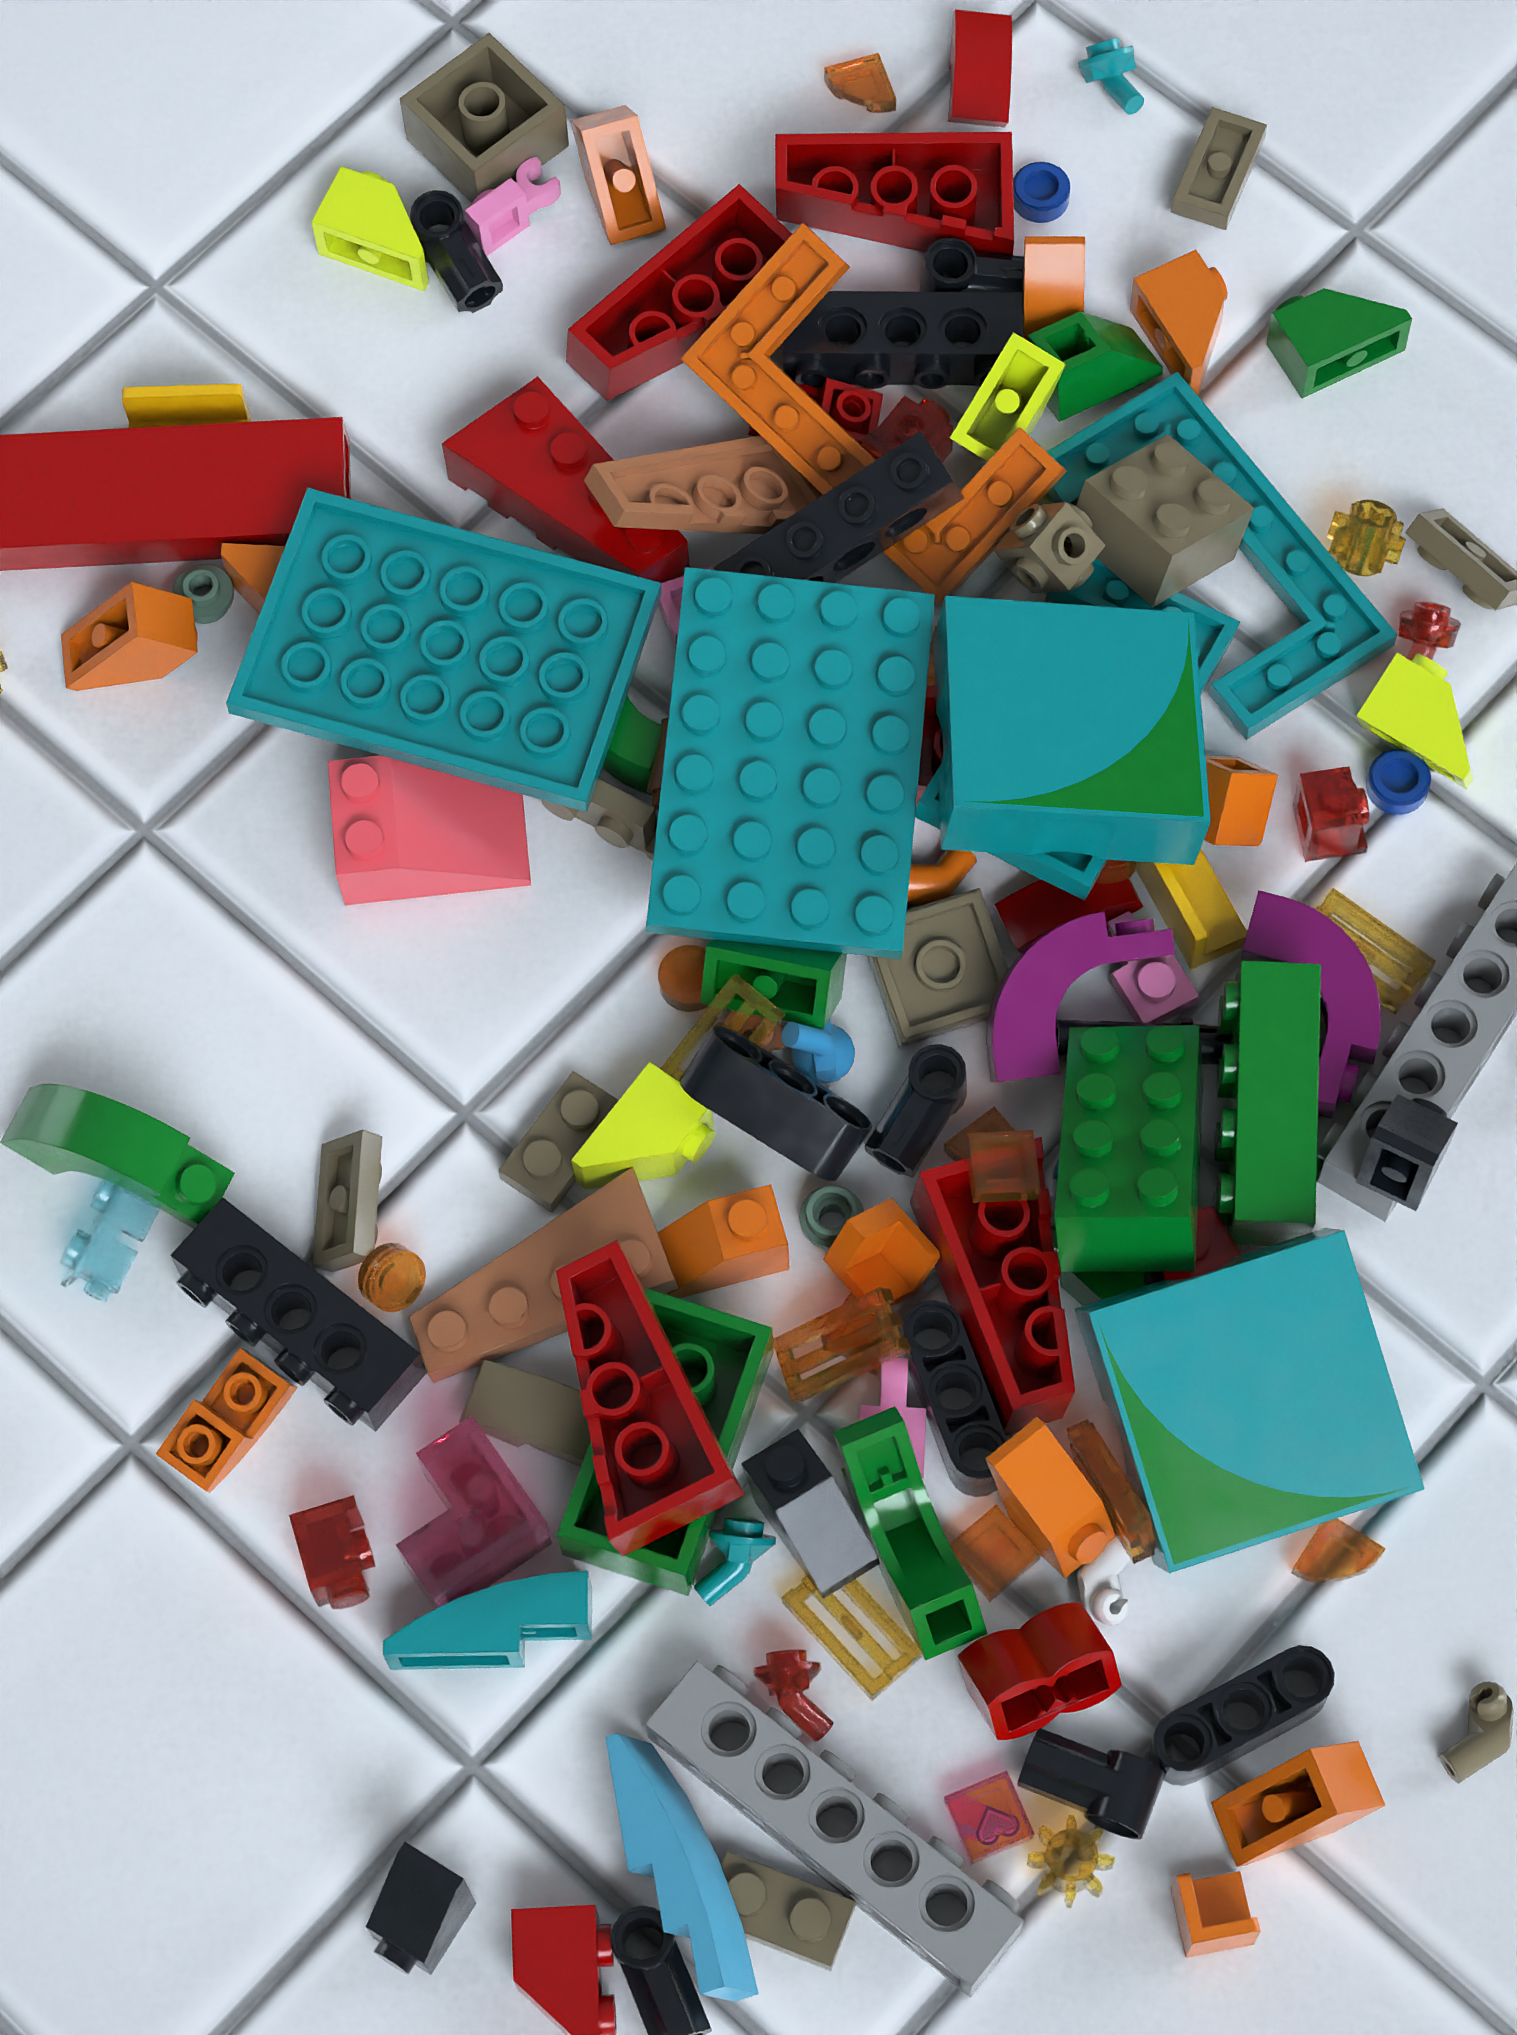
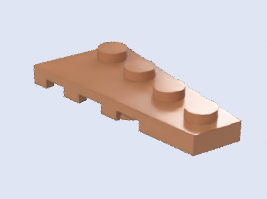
M761 435L596 463L592 465L584 479V482L613 526L622 528L765 534L823 495Z
M633 1167L409 1316L427 1373L433 1383L479 1366L483 1360L492 1361L567 1332L556 1270L616 1240L629 1258L644 1290L648 1288L665 1294L678 1289Z

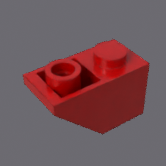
M595 1905L511 1909L513 1981L518 1991L565 2035H616L615 1995H602L601 1967L614 1966V1951L611 1942L612 1924H600L599 1914Z

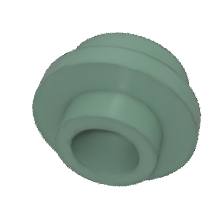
M199 564L184 570L175 580L172 593L192 599L194 621L200 624H209L221 619L227 613L234 599V588L228 574L221 568L210 564ZM212 587L211 591L206 595L197 596L192 594L198 588Z
M825 1186L816 1189L806 1197L801 1206V1230L813 1245L829 1250L846 1221L864 1212L863 1205L859 1198L846 1188ZM827 1212H837L843 1216L844 1222L837 1228H827L822 1225L820 1219Z

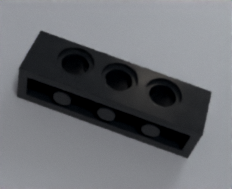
M829 291L784 340L782 347L783 371L794 382L815 388L822 387L826 378L850 385H859L868 389L882 388L886 385H918L925 389H939L947 385H977L981 387L1012 333L1014 332L1023 338V292ZM842 340L852 342V344L847 346H839L833 343ZM897 341H908L912 344L908 346H897L893 343ZM965 341L971 343L972 345L960 347L954 345L953 343Z
M919 431L713 568L717 571L836 583L963 500L964 496L923 433Z
M222 1198L170 1255L181 1276L176 1283L187 1296L203 1308H206L211 1301L230 1315L225 1320V1323L238 1337L252 1347H255L260 1340L278 1354L274 1362L288 1377L301 1386H304L309 1379L328 1394L323 1399L324 1403L339 1418L351 1426L360 1419L376 1432L427 1374L420 1352L225 1198ZM255 1270L261 1273L258 1283L248 1290L239 1291L230 1288L235 1276L243 1271ZM305 1309L311 1312L308 1321L300 1328L287 1330L279 1327L281 1318L290 1310ZM350 1347L360 1351L358 1360L348 1368L334 1369L328 1366L331 1355L341 1348Z

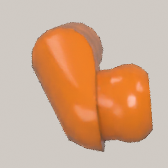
M946 850L935 865L911 864L907 905H925L950 897L977 863L974 854L971 851Z

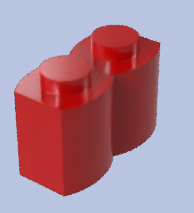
M1081 1602L1064 1603L1048 1608L1029 1619L1020 1629L1001 1630L986 1635L971 1643L957 1656L966 1689L997 1740L1015 1739L1035 1732L1052 1721L1059 1713L1076 1712L1092 1707L1110 1697L1122 1686L1113 1650Z

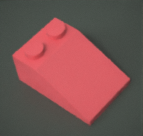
M381 755L328 761L335 870L345 905L531 886L523 794Z

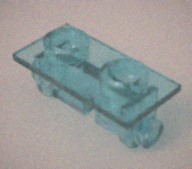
M102 1179L89 1205L98 1211L87 1233L79 1228L76 1230L60 1259V1263L69 1268L60 1285L66 1288L79 1277L87 1281L83 1289L86 1294L106 1302L111 1293L117 1294L119 1292L121 1284L138 1251L117 1241L120 1233L123 1232L143 1242L160 1209L134 1193Z

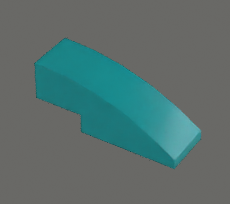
M588 1570L536 1575L499 1583L459 1597L415 1619L383 1640V1656L390 1670L525 1668V1641L592 1640V1585Z

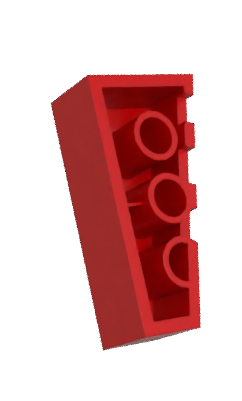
M1012 132L775 134L777 220L798 225L804 223L811 228L925 253L933 242L942 238L954 237L967 242L975 252L1013 255Z
M738 184L568 328L566 363L606 401L684 363L681 360L684 354L788 240L792 233L747 190Z
M538 376L442 443L449 481L464 491L468 488L488 501V507L506 519L510 516L534 531L536 539L555 551L559 548L575 560L660 583L684 576L685 567H690L688 541L678 530L613 526L584 482V479L593 464L614 461V459Z
M1042 1137L921 1171L910 1199V1205L920 1230L940 1252V1258L934 1267L949 1305L956 1310L962 1320L1006 1435L1020 1431L1036 1417L1044 1423L1062 1419L1075 1393L1065 1309L1061 1307L1058 1284L1060 1276L1057 1251H1054L1050 1224L1052 1211L1049 1188L1045 1187L1043 1172L1044 1151Z
M616 1240L556 1270L571 1351L575 1358L581 1388L579 1393L583 1413L587 1419L594 1454L592 1459L597 1484L600 1486L604 1505V1520L608 1540L623 1557L744 1496V1493L629 1258Z

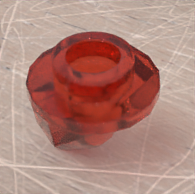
M1415 602L1413 610L1400 613L1399 637L1413 641L1406 656L1407 659L1412 661L1416 653L1432 660L1437 647L1447 649L1454 646L1461 623L1459 620L1450 617L1451 608L1432 602Z
M782 1650L766 1653V1665L755 1667L753 1669L754 1676L768 1687L769 1696L777 1697L778 1705L783 1712L814 1742L819 1741L831 1729L834 1722L803 1692L809 1689V1684L821 1671V1663L807 1661L806 1650Z

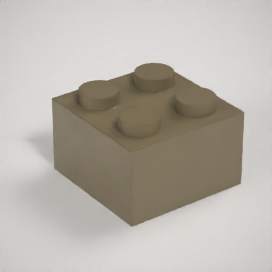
M490 33L486 34L399 98L407 140L471 203L482 192L488 189H495L510 178L516 182L517 170L524 161L537 157L541 161V166H543L569 146L565 105Z
M1169 434L1086 479L1076 507L1088 515L1093 523V532L1106 545L1096 558L1151 607H1155L1234 560L1254 511L1253 506Z

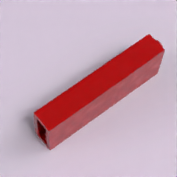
M343 417L0 435V571L222 559V543L286 546L307 488L351 499L350 440Z

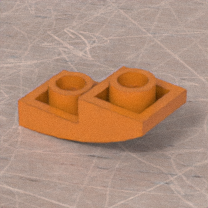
M1025 236L1023 338L1027 341L1029 334L1079 311L1084 312L1085 236Z
M239 1348L203 1401L193 1400L156 1452V1455L203 1490L211 1493L254 1446L298 1387L249 1351Z

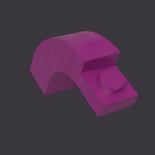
M1258 890L1242 948L1241 961L1321 964L1320 1012L1324 1020L1326 1040L1319 1062L1318 1115L1332 1119L1337 1100L1350 1104L1359 1066L1349 1064L1348 1059L1374 1065L1381 1029V1009L1377 986L1371 969L1359 948L1344 930L1330 918L1299 901Z
M1104 911L1066 921L1048 930L1030 943L1012 962L1002 977L990 1007L986 1035L990 1081L1005 1082L1061 1074L1055 1025L1058 1007L1070 985L1088 970L1103 964L1174 955L1175 948L1172 929L1155 931L1152 918L1115 923L1116 936L1108 937Z

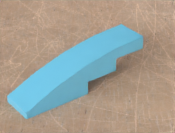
M619 1733L606 1736L627 1868L630 1872L655 1879L663 1931L690 1938L701 1995L734 2002L758 1995L759 1992L740 1916L719 1858L689 1798L651 1743Z

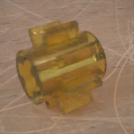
M1368 499L1357 501L1351 504L1348 515L1337 511L1334 513L1327 535L1332 540L1328 552L1332 555H1337V563L1351 574L1372 576L1381 573L1385 561L1396 565L1399 562L1406 539L1401 536L1404 523L1397 521V515L1394 510L1382 502Z
M1074 1815L1068 1816L1065 1830L1056 1834L1050 1828L1042 1825L1039 1828L1038 1836L1041 1843L1047 1847L1046 1853L1033 1852L1027 1856V1866L1035 1869L1043 1868L1044 1877L1041 1879L1037 1893L1041 1896L1054 1888L1064 1893V1902L1067 1908H1072L1076 1893L1085 1888L1091 1895L1097 1898L1101 1896L1103 1887L1099 1879L1094 1876L1095 1870H1110L1115 1862V1857L1108 1854H1098L1097 1845L1102 1838L1104 1830L1099 1827L1088 1835L1076 1829L1077 1822ZM1063 1848H1075L1077 1860L1086 1861V1863L1080 1864L1078 1874L1075 1876L1065 1875L1063 1863L1052 1861L1061 1858Z

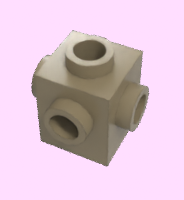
M1060 502L1043 505L1033 504L1027 507L1014 519L1010 530L993 551L1012 571L1015 578L1031 593L1072 591L1081 586L1094 570L1092 562L1106 545L1093 532V523L1085 512L1075 505Z

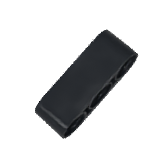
M715 1026L711 1030L679 1079L683 1090L695 1101L808 1172L828 1181H836L872 1129V1123L868 1117L854 1105L746 1037L723 1026Z
M940 1301L921 1302L910 1310L903 1325L902 1349L904 1358H909V1373L922 1407L926 1408V1418L953 1485L965 1495L973 1497L988 1496L998 1490L990 1469L982 1471L972 1470L964 1465L960 1457L970 1448L977 1447L992 1453L1007 1441L1006 1434L962 1320L956 1310ZM934 1328L947 1334L950 1341L940 1349L931 1350L918 1344L915 1337L925 1329ZM956 1387L968 1392L973 1401L964 1409L953 1410L942 1405L937 1397L942 1391Z
M1298 1645L1286 1649L1176 1709L1159 1722L1150 1745V1762L1165 1771L1164 1781L1171 1785L1185 1786L1199 1781L1310 1720L1323 1709L1334 1686L1335 1672L1331 1661L1322 1651L1312 1646ZM1303 1670L1315 1679L1318 1692L1313 1696L1298 1697L1290 1693L1285 1687L1283 1675L1288 1671ZM1233 1702H1245L1257 1712L1259 1724L1249 1730L1237 1729L1226 1720L1223 1708ZM1185 1734L1193 1738L1198 1744L1200 1756L1188 1763L1178 1762L1166 1753L1164 1741L1169 1736Z

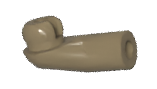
M1482 1682L1471 1690L1469 1695L1467 1737L1439 1755L1445 1770L1458 1784L1502 1756L1511 1746L1514 1714L1513 1703L1503 1687L1495 1682Z

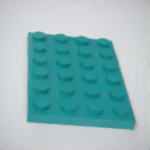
M307 488L226 701L228 712L236 716L587 812L662 595L661 583Z
M685 567L646 932L901 959L904 946L935 594Z

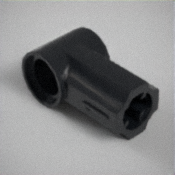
M433 190L423 193L411 206L410 220L423 248L425 262L430 264L458 312L470 311L474 313L491 305L492 300L503 291V283L465 222L459 200L446 191ZM436 225H446L449 227L441 232H431L428 230Z
M954 237L939 239L933 242L926 251L920 292H1023L1024 256L975 252L972 246L964 240ZM940 274H951L957 278L949 279L942 277Z
M943 1044L928 1045L920 1049L912 1057L908 1068V1076L865 1144V1151L873 1156L881 1165L899 1175L903 1174L912 1178L915 1176L950 1116L957 1113L964 1105L967 1097L966 1064L956 1050ZM936 1071L948 1073L955 1080L949 1089L941 1092L926 1089L921 1084V1081L926 1075Z
M1040 1728L1037 1730L1028 1750L1017 1786L1084 1812L1085 1819L1101 1829L1125 1838L1140 1840L1145 1832L1166 1774L1159 1766L1139 1756L1119 1750H1109L1106 1754Z
M642 1905L632 1907L622 1913L613 1925L611 1934L612 1947L647 2035H706L712 2032L711 2025L675 1936L663 1931L660 1911L656 1908ZM638 1928H654L664 1938L663 1945L658 1954L644 1960L630 1956L625 1950L626 1940L629 1935Z

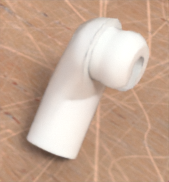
M1114 1527L1113 1530L1116 1537L1106 1545L1101 1555L1088 1564H1082L1076 1575L1080 1602L1096 1626L1117 1625L1128 1614V1599H1123L1118 1574L1138 1553L1140 1546L1131 1535L1119 1527Z

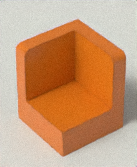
M1205 755L1211 823L1204 840L1213 845L1259 846L1263 841L1278 774L1240 757Z
M890 1198L848 1219L823 1260L869 1313L877 1315L917 1294L939 1260L940 1252L900 1206Z
M1240 1871L1192 1880L1190 1873L1175 1876L1170 1890L1186 1958L1254 1945L1261 1931L1258 1918H1251Z

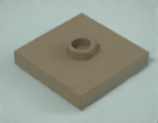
M980 888L907 910L901 959L867 956L899 1048L988 1020L995 992L1002 977L1008 970Z

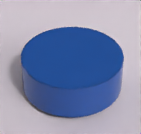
M1034 162L1022 167L1013 178L1015 211L1022 218L1035 223H1046L1059 218L1069 205L1070 181L1067 174L1060 167L1047 162Z
M1403 749L1389 750L1380 754L1372 762L1366 781L1367 794L1371 802L1386 813L1394 815L1408 814L1417 810L1426 800L1431 784V773L1423 759L1421 760Z

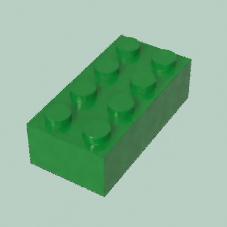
M1241 961L1235 981L1225 980L1224 996H1220L1218 1034L1230 1035V1044L1223 1045L1222 1059H1218L1216 1094L1217 1098H1228V1109L1222 1108L1220 1122L1216 1124L1215 1161L1226 1162V1173H1220L1219 1186H1215L1213 1207L1236 1245H1274L1311 1233L1316 1224L1321 964Z
M1199 1025L1069 1028L1054 1217L1061 1272L1195 1271L1204 1084Z
M646 1288L645 1292L733 1470L774 1353L772 1327ZM590 1441L557 1532L562 1555L689 1596L709 1540V1530L713 1528L719 1508L622 1557L608 1540L604 1520V1505L600 1486L597 1484L592 1459L594 1454Z

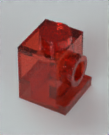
M904 396L873 434L869 432L864 437L862 446L877 460L921 431L943 463L953 450V440L950 439V436L953 433L954 426L949 424L950 417L945 409L935 401L922 399L917 404Z
M1350 766L1301 773L1292 807L1305 862L1366 853L1368 846L1363 825L1369 824L1368 800L1364 788H1357L1354 783Z
M354 1495L289 1515L309 1589L318 1607L330 1604L332 1609H343L366 1601L370 1597V1589L364 1570L374 1568L376 1564L365 1528L356 1531L352 1530L365 1525Z

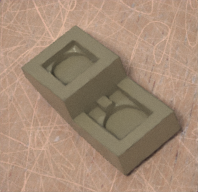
M487 1360L481 1362L459 1423L516 1447L528 1444L580 1467L591 1441L587 1419L583 1413L580 1390L503 1364Z

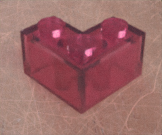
M470 1416L416 1452L425 1478L439 1496L447 1511L396 1544L404 1566L434 1610L459 1597L488 1588L553 1544L547 1522L473 1416Z

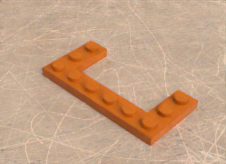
M802 223L684 354L681 360L824 495L876 459L769 358L850 268L824 241ZM1019 427L960 491L964 496L963 500L883 551V553L925 593L935 594L934 601L938 605L943 606L945 596H952L993 552V549L1008 533L1014 519L1027 507L1037 504L1067 470Z

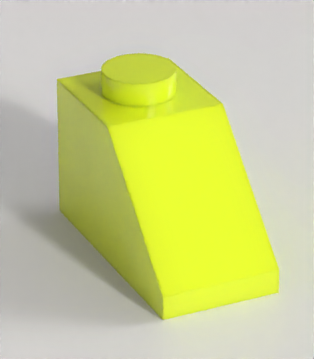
M341 166L311 221L318 254L425 291L429 284L424 251L395 185L389 183L385 178L370 171L360 173Z
M1013 332L950 436V439L988 462L1019 427L1030 435L1041 418L1066 364Z
M1396 653L1356 715L1360 726L1394 747L1406 750L1421 760L1423 759L1429 768L1467 790L1473 781V775L1450 683L1444 680L1448 672L1439 664L1421 654L1416 653L1411 661Z
M649 1062L572 1158L575 1182L585 1189L603 1187L631 1167H633L638 1181L676 1176L688 1160L692 1163L699 1161L712 1144L716 1134L713 1130V1112L691 1098L683 1090L679 1081Z

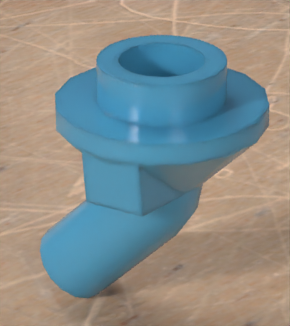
M830 1019L824 1029L796 1022H789L783 1028L781 1034L782 1043L792 1048L791 1058L795 1069L819 1084L839 1081L848 1074L854 1063L855 1048L851 1037L842 1028L831 1024Z

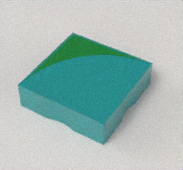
M945 596L933 639L936 715L939 719L943 737V757L938 773L941 849L1026 855L1046 852H1073L1096 856L1106 860L1194 865L1211 823L1194 613Z
M1323 1228L1236 1256L1230 1262L1202 1275L1185 1279L1162 1280L1075 1308L1102 1399L1114 1417L1121 1435L1125 1454L1126 1476L1153 1563L1164 1571L1172 1573L1425 1490L1344 1230Z

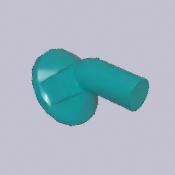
M1118 37L1086 47L1088 58L1078 62L1086 83L1101 80L1106 92L1126 114L1137 113L1144 104V98L1123 76V73L1136 69L1133 46L1122 48Z
M729 1517L724 1518L723 1529L709 1530L710 1539L726 1558L725 1561L694 1585L698 1594L709 1606H712L742 1582L750 1573L753 1562L776 1544L775 1536L763 1534L764 1522Z

